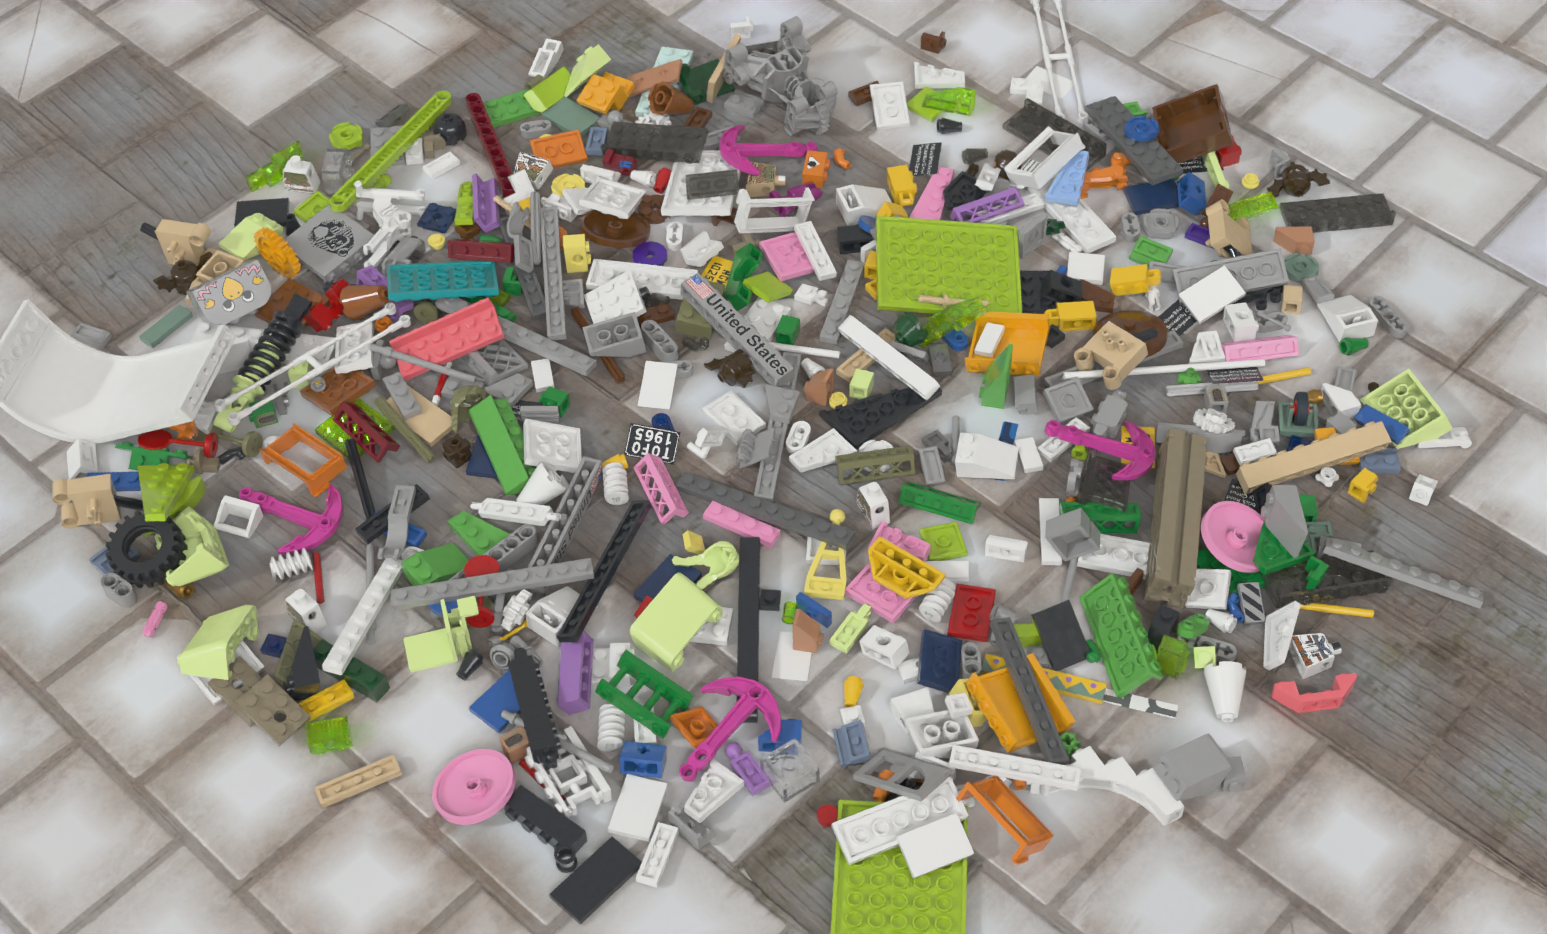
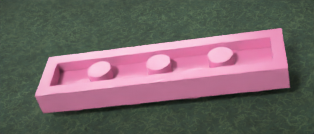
M712 501L703 513V519L741 536L760 537V544L772 548L781 535L780 529L715 501Z

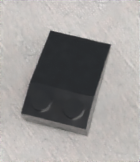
M304 626L290 674L287 675V683L284 684L285 692L294 701L305 700L317 694L320 685L309 626Z

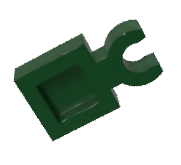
M1047 219L1046 235L1051 233L1059 234L1061 233L1059 229L1066 228L1064 221Z

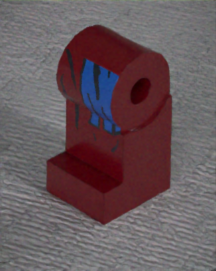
M607 149L602 160L604 169L619 172L620 175L631 176V172L635 170L638 164L635 158L616 154L611 149Z

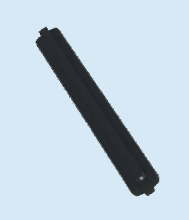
M351 438L345 441V445L367 520L376 512L356 441Z

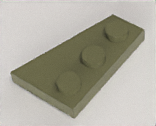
M295 619L293 620L273 677L282 685L287 683V675L290 674L304 629V625ZM309 629L314 649L323 638Z

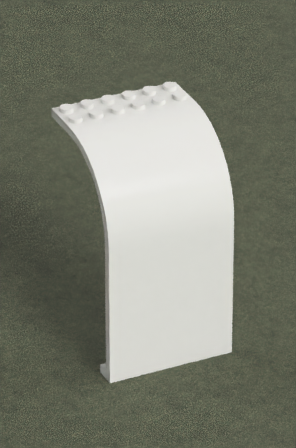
M27 299L23 301L0 339V407L26 426L50 437L72 443L78 438L95 444L191 422L194 420L237 336L225 324L219 325L214 336L140 356L113 355L96 350L75 340L56 326L39 308Z

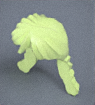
M719 541L706 549L703 554L685 559L674 556L672 561L675 566L705 565L711 567L710 572L697 582V586L703 590L717 579L731 574L739 565V554L730 542Z

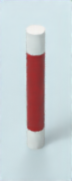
M448 362L444 366L451 368L452 362ZM443 373L440 375L432 399V403L437 407L442 396L441 391L448 378V375Z

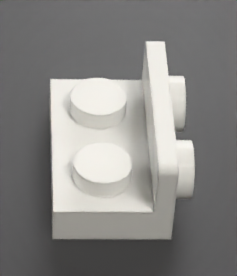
M552 193L549 198H541L542 207L557 206L559 218L572 222L577 216L565 197Z

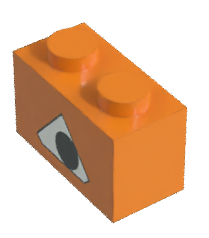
M807 150L802 173V185L813 182L816 188H823L824 182L828 180L827 170H830L831 160L828 159V152Z

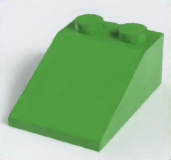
M1009 344L989 365L987 373L983 374L982 384H984V387H980L979 398H982V406L1004 409L1010 383L1013 344Z
M452 543L417 552L401 562L405 578L413 586L449 580L464 569L468 559Z

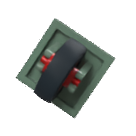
M1296 392L1294 403L1278 402L1279 436L1315 438L1314 430L1318 429L1317 404L1309 403L1307 392Z

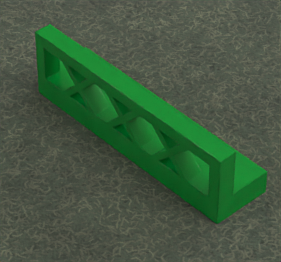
M909 481L902 485L898 503L968 524L974 523L976 512L981 506L979 501Z
M1060 502L1059 509L1061 515L1082 508L1090 518V521L1096 522L1094 525L1100 533H1138L1141 519L1138 503ZM1108 521L1115 522L1112 526L1104 525ZM1134 522L1133 527H1125L1123 524Z

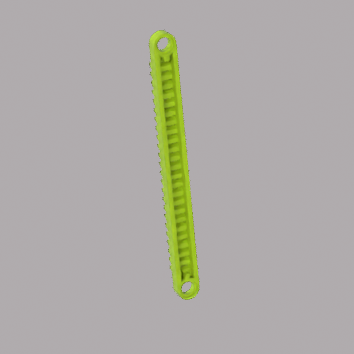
M438 91L330 198L331 210L343 212L352 203L356 204L357 199L361 197L356 196L354 183L360 181L363 189L371 188L372 184L376 183V179L379 180L380 175L383 176L384 171L387 172L388 168H391L392 164L399 160V156L402 157L403 152L406 153L407 149L414 145V141L417 142L418 137L421 138L422 134H425V130L428 131L429 126L432 127L436 118L444 114V111L452 103L451 93L448 91Z

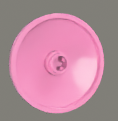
M1222 501L1214 504L1204 514L1201 521V534L1209 551L1221 563L1234 570L1246 573L1260 571L1253 562V557L1264 518L1258 512L1242 503Z
M476 749L459 755L442 769L435 780L432 790L435 808L445 820L458 825L475 824L492 817L506 805L513 794L516 783L514 768L507 757L491 749Z

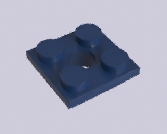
M429 203L418 221L417 227L445 234L455 219L457 209Z

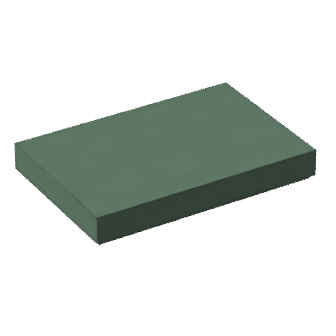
M565 96L542 113L544 120H549L551 124L564 132L579 129L581 137L589 132L591 127L597 126V121L600 119L599 116Z

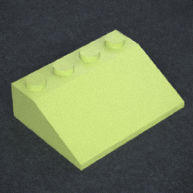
M1407 369L1360 399L1364 406L1367 404L1409 427L1410 432L1398 445L1392 442L1396 449L1437 439L1453 429L1447 416L1410 369Z

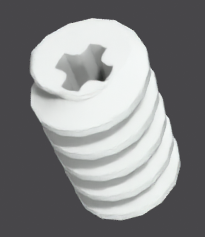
M615 462L605 465L602 469L605 500L612 505L625 504L629 500L626 470L623 469L621 463Z
M302 548V554L294 550L293 557L287 552L286 559L280 554L278 561L272 556L269 563L274 582H276L277 575L283 580L284 573L290 578L292 577V571L296 575L300 574V569L307 573L308 567L314 571L309 553L305 548Z
M944 578L935 591L926 593L923 602L919 606V610L927 620L935 623L941 621V617L945 614V610L948 609L951 599L955 596V584Z
M604 704L599 709L597 748L601 751L610 752L624 745L623 732L625 727L623 725L625 724L624 717L626 714L614 705Z

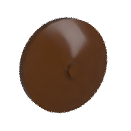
M591 210L585 213L580 221L581 233L585 234L588 240L602 246L613 248L634 247L646 242L650 236L651 227L649 222L635 212L628 219H621L615 215Z
M1126 310L1109 314L1098 321L1093 329L1094 336L1108 321L1131 335L1155 327L1158 337L1144 342L1148 351L1146 357L1159 352L1165 346L1168 337L1166 324L1159 317L1137 310Z

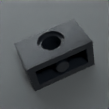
M1050 270L1041 280L1042 297L1058 303L1079 302L1082 299V282Z

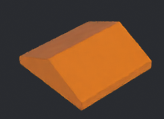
M703 706L670 715V720L694 748H697L702 742L706 741L718 726Z

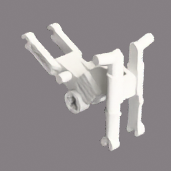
M360 181L354 183L357 197L375 199L374 202L360 201L356 204V219L362 220L364 211L373 212V217L381 228L363 246V253L365 255H368V250L374 253L364 263V268L371 265L376 268L388 254L396 240L401 241L404 236L412 237V229L410 227L411 215H417V217L421 218L425 211V206L393 205L392 198L397 200L411 199L423 201L425 200V189L420 188L416 191L379 188L363 189Z

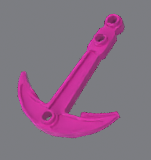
M744 125L728 129L722 134L719 144L721 157L729 165L745 173L758 176L761 171L747 157H804L807 155V150H818L814 142H807L806 145L798 142L785 144L736 143L738 136L745 128Z
M1057 420L1047 422L1044 429L1045 434L1050 437H1058L1066 442L1083 445L1132 461L1122 470L1113 474V480H1134L1146 475L1152 468L1156 458L1153 441L1141 428L1129 421H1125L1124 425L1130 434L1133 445L1090 434L1073 425H1060Z
M331 483L326 498L327 508L322 515L275 500L272 496L261 492H254L248 487L242 488L239 493L240 500L259 504L261 511L275 514L310 529L304 537L298 535L286 545L278 548V554L286 555L287 552L294 554V550L302 553V548H305L307 551L318 547L334 534L340 525L343 515L341 496Z
M728 677L712 681L700 688L702 693H717L731 696V693L741 698L706 741L702 742L688 757V762L680 767L679 774L684 781L691 782L695 780L698 772L702 771L716 755L717 750L755 709H759L763 713L771 731L772 741L777 742L781 731L782 719L776 700L765 686L755 680L743 677Z

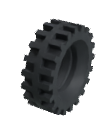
M135 511L134 517L125 516V522L122 525L119 523L115 525L117 528L116 532L109 533L108 536L112 540L111 542H106L109 552L105 554L110 560L108 562L110 567L122 579L131 585L135 584L138 588H142L143 584L148 588H153V583L158 582L160 585L164 584L163 579L167 577L166 572L169 569L174 571L180 566V560H186L187 556L183 553L184 550H188V546L184 542L186 537L169 516L166 521H145V514ZM148 532H156L161 536L162 544L154 557L141 563L130 559L128 552L131 544L137 537Z

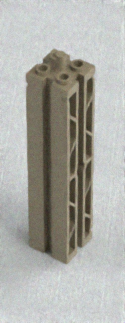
M1170 428L1165 437V442L1162 443L1158 451L1159 458L1157 460L1144 600L1156 603L1163 600L1167 601L1168 606L1183 609L1188 596L1191 595L1195 588L1194 578L1196 577L1207 437L1193 433L1189 437L1186 430Z

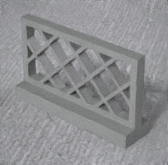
M504 339L496 341L499 342V345L489 344L483 347L485 349L484 352L473 351L461 357L480 378L485 379L487 386L528 368V364ZM487 350H496L497 354L487 353ZM500 351L508 352L510 355H500ZM485 358L495 359L494 363L486 362ZM498 360H503V361H508V362H507V365H506V364H499V363H497V361H498ZM510 362H516L520 365L512 366L510 365ZM495 368H496V369H503V370H505V371L498 374V373L495 371Z

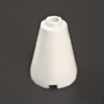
M542 461L538 464L516 501L544 505L566 492L569 484L563 475L559 476L556 473L557 469L547 461Z
M1222 661L1219 662V666L1214 667L1213 663L1205 666L1204 676L1216 716L1222 722H1232L1239 714L1246 667L1242 668L1241 663Z

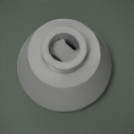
M509 643L495 645L490 650V659L496 667L509 669L508 664L511 660H515L514 651L516 649Z

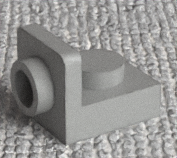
M1279 148L1272 150L1270 163L1275 167V178L1283 175L1291 162V159Z

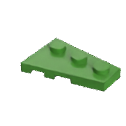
M465 511L460 512L447 521L449 527L477 556L483 555L510 535Z

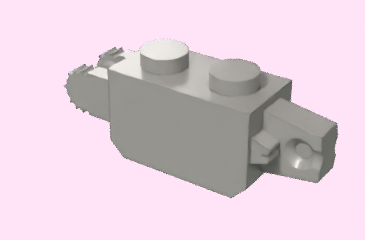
M1116 390L1112 395H1107L1105 401L1100 402L1099 412L1094 414L1091 420L1093 425L1092 433L1094 435L1108 439L1115 438L1126 418L1128 404L1125 400L1127 393Z

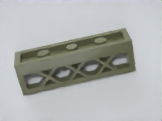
M910 445L835 456L840 485L915 474L914 453ZM910 461V469L902 470L898 467L902 462ZM884 464L892 466L888 472L879 470ZM864 467H871L873 469L869 475L861 473ZM851 469L854 471L851 477L843 478L842 470Z

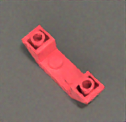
M1342 673L1335 676L1332 685L1333 690H1325L1319 693L1307 692L1299 695L1295 681H1281L1274 684L1271 696L1272 699L1297 713L1340 708L1354 688L1357 675L1356 673Z

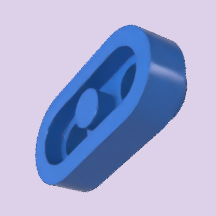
M943 322L940 324L939 336L953 350L963 351L968 347V337L954 323Z

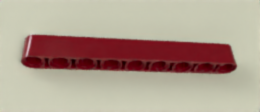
M470 93L466 96L467 110L493 175L498 182L501 195L505 198L515 193L508 176L512 175V171L478 93Z

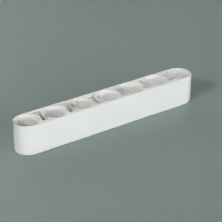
M849 315L837 328L844 337L925 400H928L940 387L935 379L852 315Z

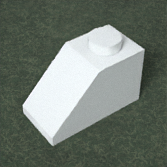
M1327 383L1322 384L1323 403L1330 414L1335 416L1342 412L1349 419H1354L1361 408L1359 399L1351 391Z

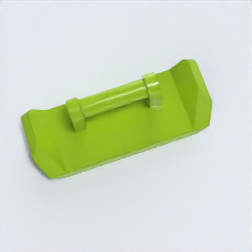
M564 66L526 92L524 97L531 107L542 113L562 99L571 76L570 71Z

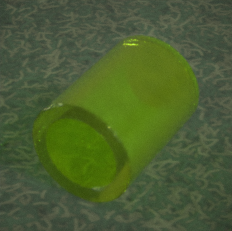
M788 601L784 604L782 615L784 623L793 624L795 612L798 609L797 603Z

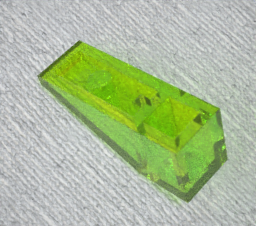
M958 87L928 93L925 95L922 107L971 116L975 107L976 90Z

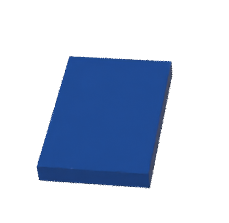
M510 669L469 707L471 713L497 733H500L510 724L508 720L501 717L503 710L511 713H521Z

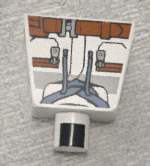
M1322 633L1293 635L1288 649L1302 679L1331 668L1335 658L1334 655L1341 654L1342 652L1339 642L1328 643L1325 635Z

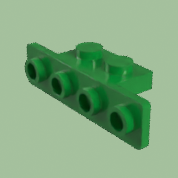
M123 442L122 445L115 444L117 449L132 452L128 468L130 470L138 471L137 466L169 464L170 457L184 460L193 458L187 455V451L176 450L173 453L169 452L170 449L168 448L148 450L141 446L140 448L134 447V444L129 442Z

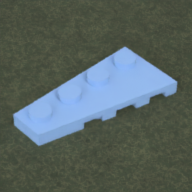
M1080 150L1061 168L1045 195L1046 201L1073 206L1079 205L1089 160L1088 151Z

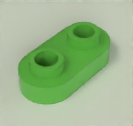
M1197 613L1179 622L1177 633L1184 638H1196L1208 631L1210 621L1205 615Z

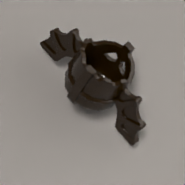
M1293 161L1290 162V166L1284 171L1282 179H1274L1273 185L1267 187L1268 194L1266 197L1267 199L1278 197L1282 188H1284L1288 195L1302 197L1310 190L1311 181L1316 182L1318 186L1330 184V180L1327 179V173H1319L1317 169L1309 172L1304 166L1295 164Z
M209 251L201 255L198 266L191 261L179 260L175 262L170 271L171 280L162 275L154 279L153 282L158 285L157 288L159 290L166 289L170 293L172 289L176 288L179 294L187 295L186 291L189 290L191 283L196 279V273L213 254Z
M742 349L736 350L723 359L714 358L711 362L704 363L705 368L710 371L719 368L718 379L729 386L738 385L746 388L749 382H753L751 376L755 374L754 369L751 367L752 361L748 360V356L743 354Z

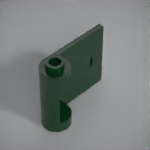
M718 59L691 69L688 64L682 63L679 83L686 95L692 99L693 105L707 101L708 81L719 63ZM724 81L716 97L735 91L734 85H729Z

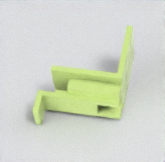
M475 596L458 599V608L451 609V613H447L444 599L440 600L446 628L404 638L410 672L458 662L457 655L461 654L464 657L465 653L472 649L465 617L479 614Z

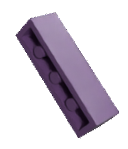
M584 630L577 642H564L560 647L561 660L559 663L560 675L558 680L557 706L568 715L590 709L594 639Z

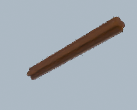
M579 307L571 309V315L582 331V327L591 325ZM599 356L616 383L624 382L625 375L613 357Z

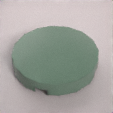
M1294 253L1284 259L1288 279L1301 283V279L1317 276L1319 264L1315 258L1308 254L1300 255V253Z

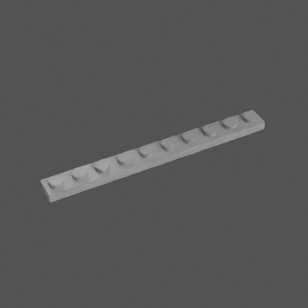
M557 206L541 207L540 222L547 337L553 341L563 340L567 338Z
M448 297L440 298L435 302L436 308L449 314L472 305L460 298L449 299ZM498 316L505 336L504 339L584 376H587L597 366V360Z
M783 352L782 357L786 361L791 362L794 367L793 379L781 387L796 390L802 354ZM771 417L767 430L776 428L769 458L762 460L760 463L754 496L773 502L789 424L773 421Z
M591 558L392 589V607L394 611L441 603L440 600L442 599L445 602H450L471 596L481 597L594 579Z

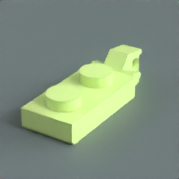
M864 603L858 612L851 611L831 637L829 645L847 654L868 626L871 606Z

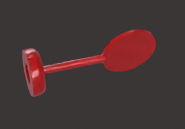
M158 429L141 433L137 440L139 446L148 450L163 449L171 443L203 447L206 458H214L218 449L217 433H208L204 442L174 439L168 431Z
M479 555L469 559L464 567L466 578L500 572L499 563L496 559L487 555ZM483 596L478 597L477 607L479 614L466 617V621L472 627L485 628L494 623L495 616L491 609L483 606Z

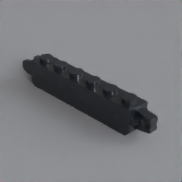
M517 648L514 651L515 660H511L508 665L533 761L538 764L542 763L545 770L558 767L557 759H559L558 750L562 748L559 737H554V734H557L555 722H550V719H553L551 708L545 705L549 704L546 691H541L545 687L542 677L537 676L541 674L538 662H533L532 655L527 656L524 648Z

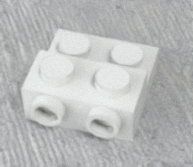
M610 643V648H593L591 687H597L602 678L607 682L613 678L620 669L617 667V664L625 650L635 655V648H631V643ZM626 674L617 686H631V678L633 677Z

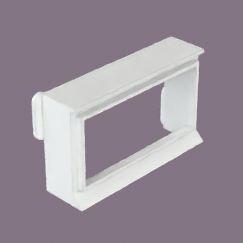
M1048 126L1004 168L1011 182L1010 186L1017 189H1023L1025 186L1040 189L1080 150L1085 148L1079 134L1053 131ZM1051 138L1053 144L1060 145L1032 172L1017 169L1047 139Z
M805 188L803 197L750 199L747 190L740 189L736 199V203L739 206L734 222L739 234L795 231V224L806 222L812 201L815 200L809 188ZM799 206L795 217L748 218L751 208Z

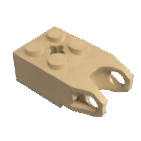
M217 250L196 273L197 277L191 283L189 290L245 263V260ZM186 295L185 299L188 305L192 306V303L188 295Z

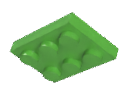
M529 89L483 102L493 128L540 115V112L534 110L524 97V94Z

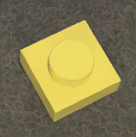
M688 530L682 534L687 551L697 555L704 553L705 547L701 535Z

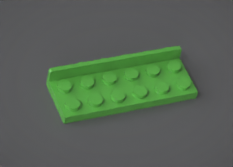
M1111 573L1079 598L1116 697L1122 699L1152 677L1160 680L1163 676L1161 666L1154 655V648L1148 640V632L1143 627L1141 615L1135 607V599L1128 589L1129 584L1127 580L1122 576Z

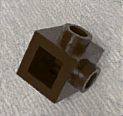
M456 434L442 443L444 458L456 469L470 460L471 445L466 438L463 439L459 434Z

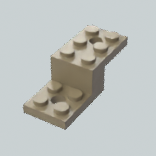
M240 656L229 664V671H232V676L229 680L212 678L208 682V686L250 727L256 724L279 747L311 720V716L268 674L262 678ZM236 680H241L244 685L242 688L236 689L232 686V683ZM278 713H283L287 717L283 722H278L274 719Z

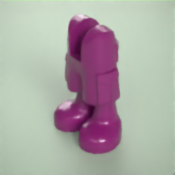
M813 182L788 189L786 196H781L776 190L770 191L769 199L803 197L805 188H809L814 200L817 201L822 196V192L819 188H816ZM799 206L773 207L775 211L778 210L780 217H786L791 211L798 209Z

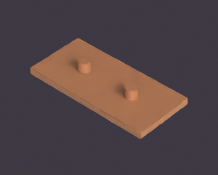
M682 59L627 76L626 79L635 84L629 97L650 91L656 83L659 84L661 81L670 84L679 81Z

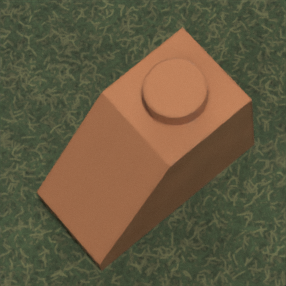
M1276 227L1273 241L1292 254H1312L1315 243L1312 227Z
M829 368L816 373L810 381L806 382L804 386L806 400L825 407L827 406L830 396L834 393V369Z
M796 609L793 621V650L817 653L818 646H822L824 634L821 633V625L802 610Z

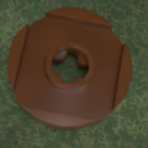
M644 195L642 197V201L638 206V214L643 216L649 224H660L665 222L666 218L671 217L661 215V207L665 195Z

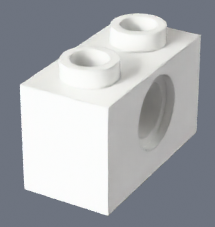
M1247 303L1225 305L1223 320L1233 341L1254 340L1256 332L1259 330V324L1257 320L1255 321L1253 312L1249 309Z
M875 625L859 641L863 655L893 669H896L910 653L907 640L904 637L897 636L887 629Z

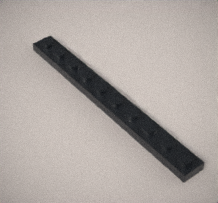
M649 500L631 502L593 570L594 579H588L556 636L559 643L577 642L649 512L651 508Z

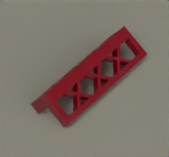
M468 239L448 240V258L512 263L514 262V243Z
M343 401L333 421L351 438L355 439L356 443L369 456L380 463L387 451H398L400 445L357 404ZM346 413L347 422L343 423L340 419ZM355 423L358 424L357 433L353 432V424ZM364 434L369 435V443L367 444L364 443ZM379 444L382 448L377 455L375 453V445Z

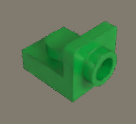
M506 267L502 282L504 295L522 296L521 282L518 281L514 268Z
M1314 556L1309 558L1305 566V570L1310 572L1306 578L1309 581L1306 589L1312 593L1324 578L1329 567L1328 564Z

